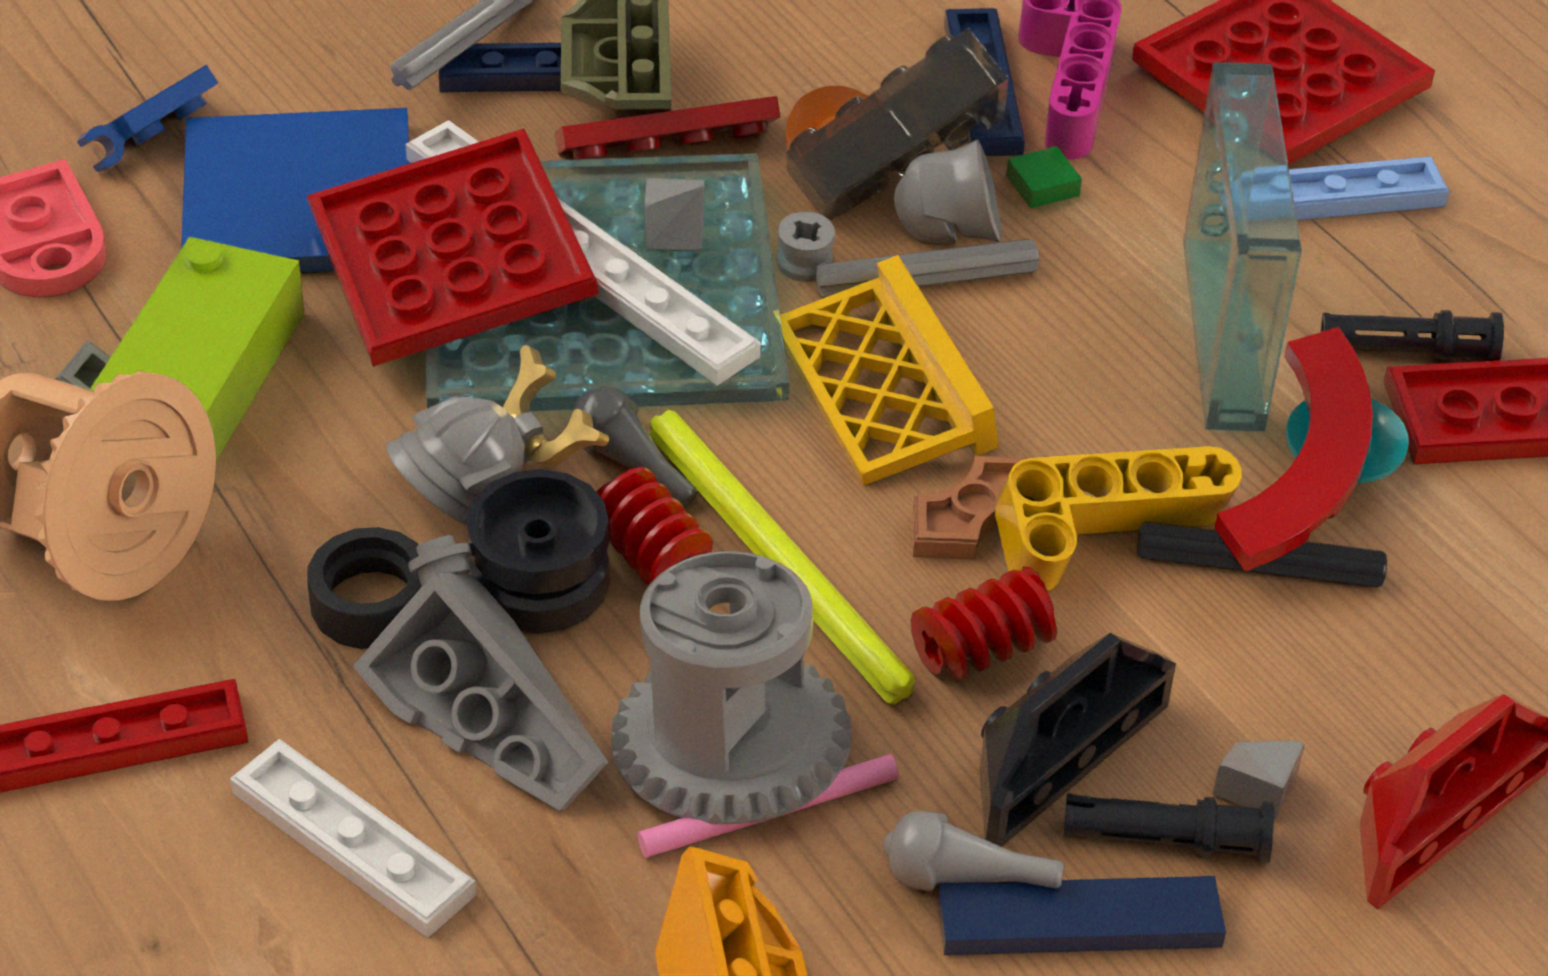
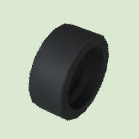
M371 527L356 528L333 536L319 547L307 567V583L311 616L320 631L339 644L360 649L369 648L422 587L418 575H411L407 565L411 560L418 557L416 547L419 544L401 532ZM361 573H386L397 576L407 583V586L395 596L374 603H356L343 600L332 592L345 579Z

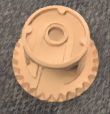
M137 371L133 375L118 374L113 378L112 383H99L94 391L35 373H17L1 379L0 528L43 544L47 548L45 561L56 568L57 578L69 584L73 591L90 598L103 601H119L132 598L154 587L180 563L192 546L204 522L212 497L216 471L215 441L209 418L199 399L180 381L162 374ZM18 435H21L23 439L21 455L17 461L10 465L8 461L9 447L12 441ZM134 471V490L130 497L123 501L121 491L124 481Z

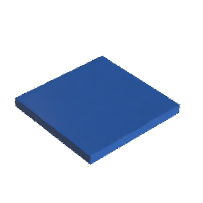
M407 108L186 118L181 249L189 237L299 260L300 273L334 271L311 213L307 195L410 164L406 157V143L409 142Z

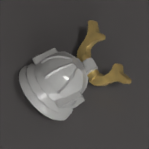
M524 345L520 349L521 364L519 375L503 407L492 400L453 396L414 414L412 419L418 428L402 433L399 438L389 441L386 445L391 461L405 479L436 507L465 525L473 499L489 483L511 473L520 472L523 462L533 461L545 467H552L560 464L583 447L591 445L606 446L609 442L608 435L593 429L591 414L580 409L573 411L567 427L556 439L547 441L543 436V426L532 412H529V407L535 394L543 386L555 379L556 372L543 365L539 351L528 345Z

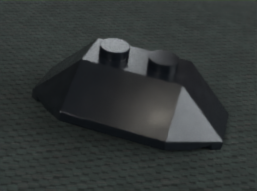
M1109 633L1072 655L1053 672H1042L1031 683L1026 694L1010 707L1001 706L996 709L986 720L981 731L983 745L980 761V783L985 840L1000 847L1005 845L1166 709L1169 704L1176 663L1164 655Z

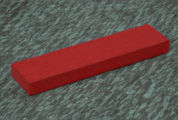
M236 678L1 724L0 793L249 743Z

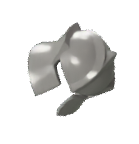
M979 140L953 150L923 154L911 161L906 168L904 176L895 188L894 194L897 215L907 232L916 239L927 243L950 244L956 243V232L953 228V224H956L964 237H976L1000 242L999 238H1002V227L994 183L987 158Z

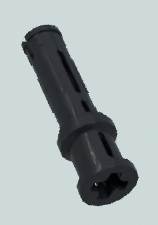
M1441 310L1440 313L1435 312L1433 318L1339 315L1324 312L1321 318L1320 332L1339 327L1354 350L1431 353L1433 359L1448 363L1451 357L1486 358V361L1501 360L1504 322L1501 312H1491L1488 318L1453 316L1451 310ZM1355 331L1402 332L1404 336L1359 335ZM1418 333H1431V338L1419 337ZM1458 335L1480 336L1481 340L1460 339Z
M1069 793L1066 795L1064 838H1096L1120 842L1176 845L1178 847L1193 848V854H1200V858L1210 859L1213 853L1217 852L1256 856L1258 863H1270L1274 831V802H1262L1259 808L1218 805L1215 797L1205 796L1204 800L1197 799L1196 805H1178L1118 798H1096Z

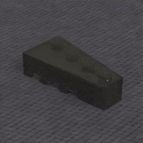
M969 28L954 38L952 35L940 38L930 46L925 54L926 57L910 68L906 65L896 68L882 80L881 88L865 99L861 96L850 99L838 109L834 120L819 130L816 127L806 129L791 142L790 149L786 151L787 172L819 214L831 221L883 191L890 181L889 174L896 171L900 176H904L908 165L918 156L933 153L935 148L942 144L946 145L949 150L968 142L970 138L968 133L981 121L988 129L1004 121L1009 78Z

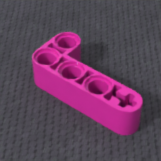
M1022 0L1018 42L1030 52L1060 57L1049 97L1044 142L1046 149L1057 146L1067 159L1083 158L1093 148L1116 54L1122 12L1119 0Z

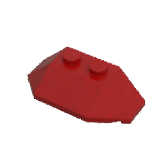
M1502 694L1457 714L1437 731L1433 728L1426 729L1416 738L1405 756L1394 764L1386 761L1373 771L1364 785L1363 792L1367 795L1359 824L1367 902L1378 910L1548 772L1547 716L1506 694Z

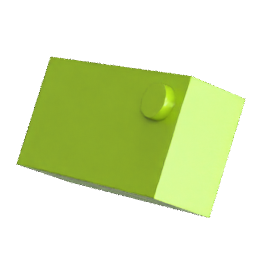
M189 237L90 390L94 391L99 383H112L113 378L118 374L133 375L137 371L158 373L180 381L196 395L207 413L214 435L217 462L305 313L299 260Z

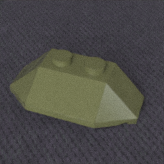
M579 0L561 17V92L615 118L671 111L669 0Z

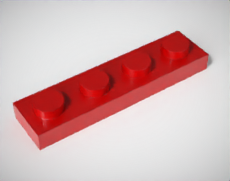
M771 96L562 126L555 132L558 154L573 152L574 161H585L606 157V147L627 144L628 153H640L660 149L659 139L680 137L681 145L686 146L713 141L714 131L733 129L734 138L767 133L765 124H769L781 116L778 97Z

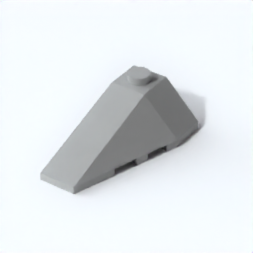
M434 572L353 665L354 669L393 714L410 724L417 723L443 738L442 742L458 752H467L494 768L495 774L559 811L566 810L608 764V761L515 621L474 575Z

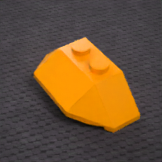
M689 846L681 856L655 949L659 976H808L801 948L776 907L754 885L759 879L749 863Z

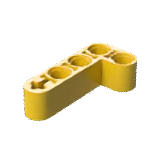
M1212 446L1036 457L1020 460L1012 467L995 506V517L1008 571L1014 569L1021 571L1023 566L1031 567L1040 576L1047 591L1059 584L1077 546V535L1139 530L1141 523L1146 521L1189 527L1215 523L1217 513L1225 511L1240 484L1242 468L1238 460L1230 452ZM1083 491L1092 494L1094 497L1085 494ZM1022 495L1029 496L1033 498L1035 501L1028 500L1024 498ZM1034 549H1040L1046 552L1049 556H1044Z

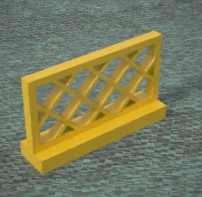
M898 255L877 263L878 278L772 318L777 336L863 486L968 445L971 446L977 456L999 448L993 405ZM873 301L879 307L874 321L849 316L852 309ZM810 325L827 328L819 342L798 338L795 336L794 331ZM840 331L865 336L857 351L833 346ZM878 339L903 346L897 359L871 354ZM824 360L849 365L842 380L823 377L817 374ZM862 369L888 374L881 389L855 384ZM901 377L926 384L920 398L894 393ZM846 399L872 404L865 420L840 414ZM885 408L912 413L904 429L878 423ZM924 417L947 421L953 428L935 436L917 432ZM869 438L896 444L892 453L869 462L863 454Z

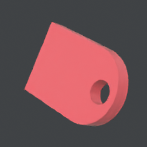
M60 160L0 177V284L6 289L21 295L49 297L69 293L92 281L101 272L106 262L107 250L104 233L67 160ZM57 264L67 265L57 270L46 269L49 266Z

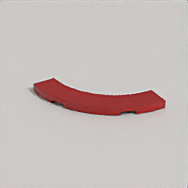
M1339 327L1289 341L1286 345L1284 358L1299 381L1306 401L1307 411L1310 414L1307 437L1297 458L1276 482L1260 494L1238 506L1217 513L1214 528L1245 572L1274 561L1309 540L1312 531L1321 526L1327 519L1334 518L1351 496L1362 474L1372 433L1373 411L1371 394L1364 369L1352 345Z

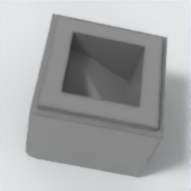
M647 178L644 204V249L700 251L702 249L704 226V180Z
M1298 741L1236 742L1223 758L1218 768L1213 795L1244 807L1259 808L1262 802H1274V818L1277 819L1298 774L1305 744Z

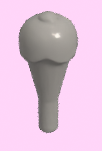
M916 810L905 814L896 823L894 831L886 835L883 843V849L886 856L889 857V868L894 878L902 885L913 889L932 891L935 885L939 883L1012 880L1055 889L1062 884L1064 864L1061 861L1011 852L950 824L947 816L939 812Z

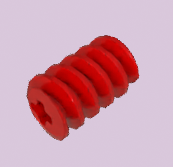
M644 467L630 469L614 480L605 483L596 491L605 502L609 520V542L618 553L622 554L628 565L636 570L645 584L650 585L662 572L681 561L712 552L713 539L706 530L699 529L696 519L691 514L685 513V509L678 499L671 498V494L664 484L657 483V478L650 469Z
M1023 566L1021 571L1014 569L1001 575L1000 580H987L979 584L977 590L973 588L965 589L957 593L955 599L949 597L935 602L933 609L924 606L914 611L910 620L913 641L921 662L935 675L940 674L941 669L945 667L950 676L956 681L967 677V659L973 668L981 672L990 668L989 650L997 660L1004 662L1012 658V642L1018 650L1025 653L1034 649V633L1044 643L1056 640L1057 636L1054 607L1046 586L1040 576L1031 567Z

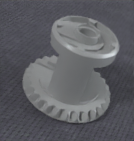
M735 551L712 552L694 556L669 567L657 576L645 591L640 605L641 637L645 651L650 657V669L644 682L632 683L628 698L619 700L618 714L612 718V752L616 766L623 779L634 792L653 806L681 818H693L712 824H744L772 819L792 812L814 800L833 783L848 759L851 747L850 715L846 711L844 697L835 692L833 682L828 678H820L815 666L811 664L804 665V654L810 645L813 633L812 599L804 582L789 568L774 560L756 554ZM720 603H730V614H717L709 609Z

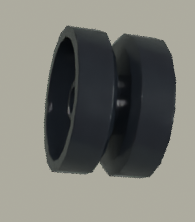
M543 469L511 473L489 483L473 499L466 517L467 542L470 544L473 552L469 557V564L472 570L469 574L474 575L515 621L521 631L544 633L567 629L588 619L604 602L610 583L609 557L607 553L609 545V520L605 502L591 485L568 473Z

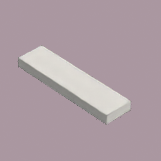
M278 739L230 778L232 794L426 938L434 934L476 896V881L281 739Z

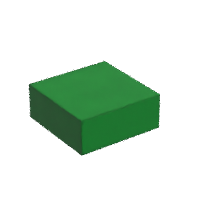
M1057 146L1008 158L1006 176L1030 209L1080 196L1082 178Z

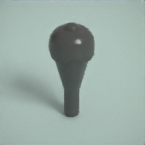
M601 386L581 395L576 400L571 415L576 409L591 414L593 429L609 436V442L606 446L591 445L583 447L582 449L589 455L598 452L629 469L638 467L650 469L657 478V483L664 484L669 490L671 498L678 499L682 506H688L697 495L696 487L665 460L637 417L639 409L629 396L617 388Z

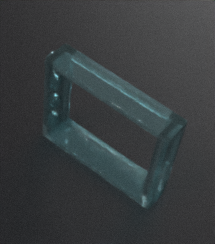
M1213 62L1183 238L1205 430L1265 432L1302 248L1272 64Z

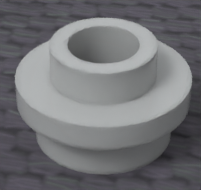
M447 535L429 540L417 546L418 557L407 564L410 574L418 575L421 586H423L434 572L469 574L472 570L468 558L473 552L469 543L456 544L453 535Z

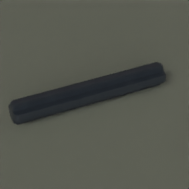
M1149 521L1141 523L1137 538V555L1143 559L1244 571L1216 530ZM1306 541L1298 548L1276 560L1247 572L1378 588L1385 581L1387 555L1382 550Z

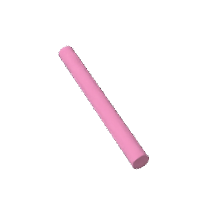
M887 754L843 768L833 783L822 794L792 812L897 780L899 772L894 757L891 754ZM681 818L639 831L637 836L640 849L644 857L648 858L763 821L744 824H712L693 818Z

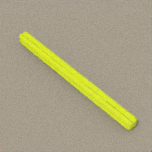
M667 410L661 416L655 415L650 421V426L652 427L650 437L754 554L784 565L804 582L812 599L813 621L887 703L896 705L903 698H909L915 691L913 686L916 681L914 674L687 423L672 410Z

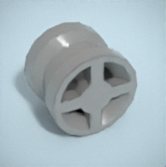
M797 212L788 215L781 221L778 227V243L780 247L777 251L776 261L777 268L783 275L798 281L816 280V271L819 265L833 263L831 249L835 241V230L830 220L814 212Z

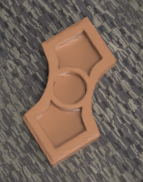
M974 455L970 472L958 484L940 492L917 494L914 497L913 557L976 559V551L981 539L988 531L997 526L995 506L1012 467L1020 460L1028 458ZM1022 495L1024 498L1028 500L1035 501L1033 498L1029 496Z

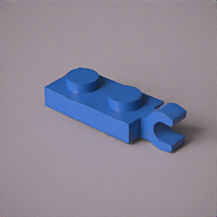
M206 64L112 122L91 128L79 137L77 143L80 147H83L91 141L100 142L106 150V156L93 167L96 172L105 171L122 159L124 143L127 139L132 137L138 146L165 129L160 119L174 112L180 121L203 107L207 103L201 94L217 85L218 81Z

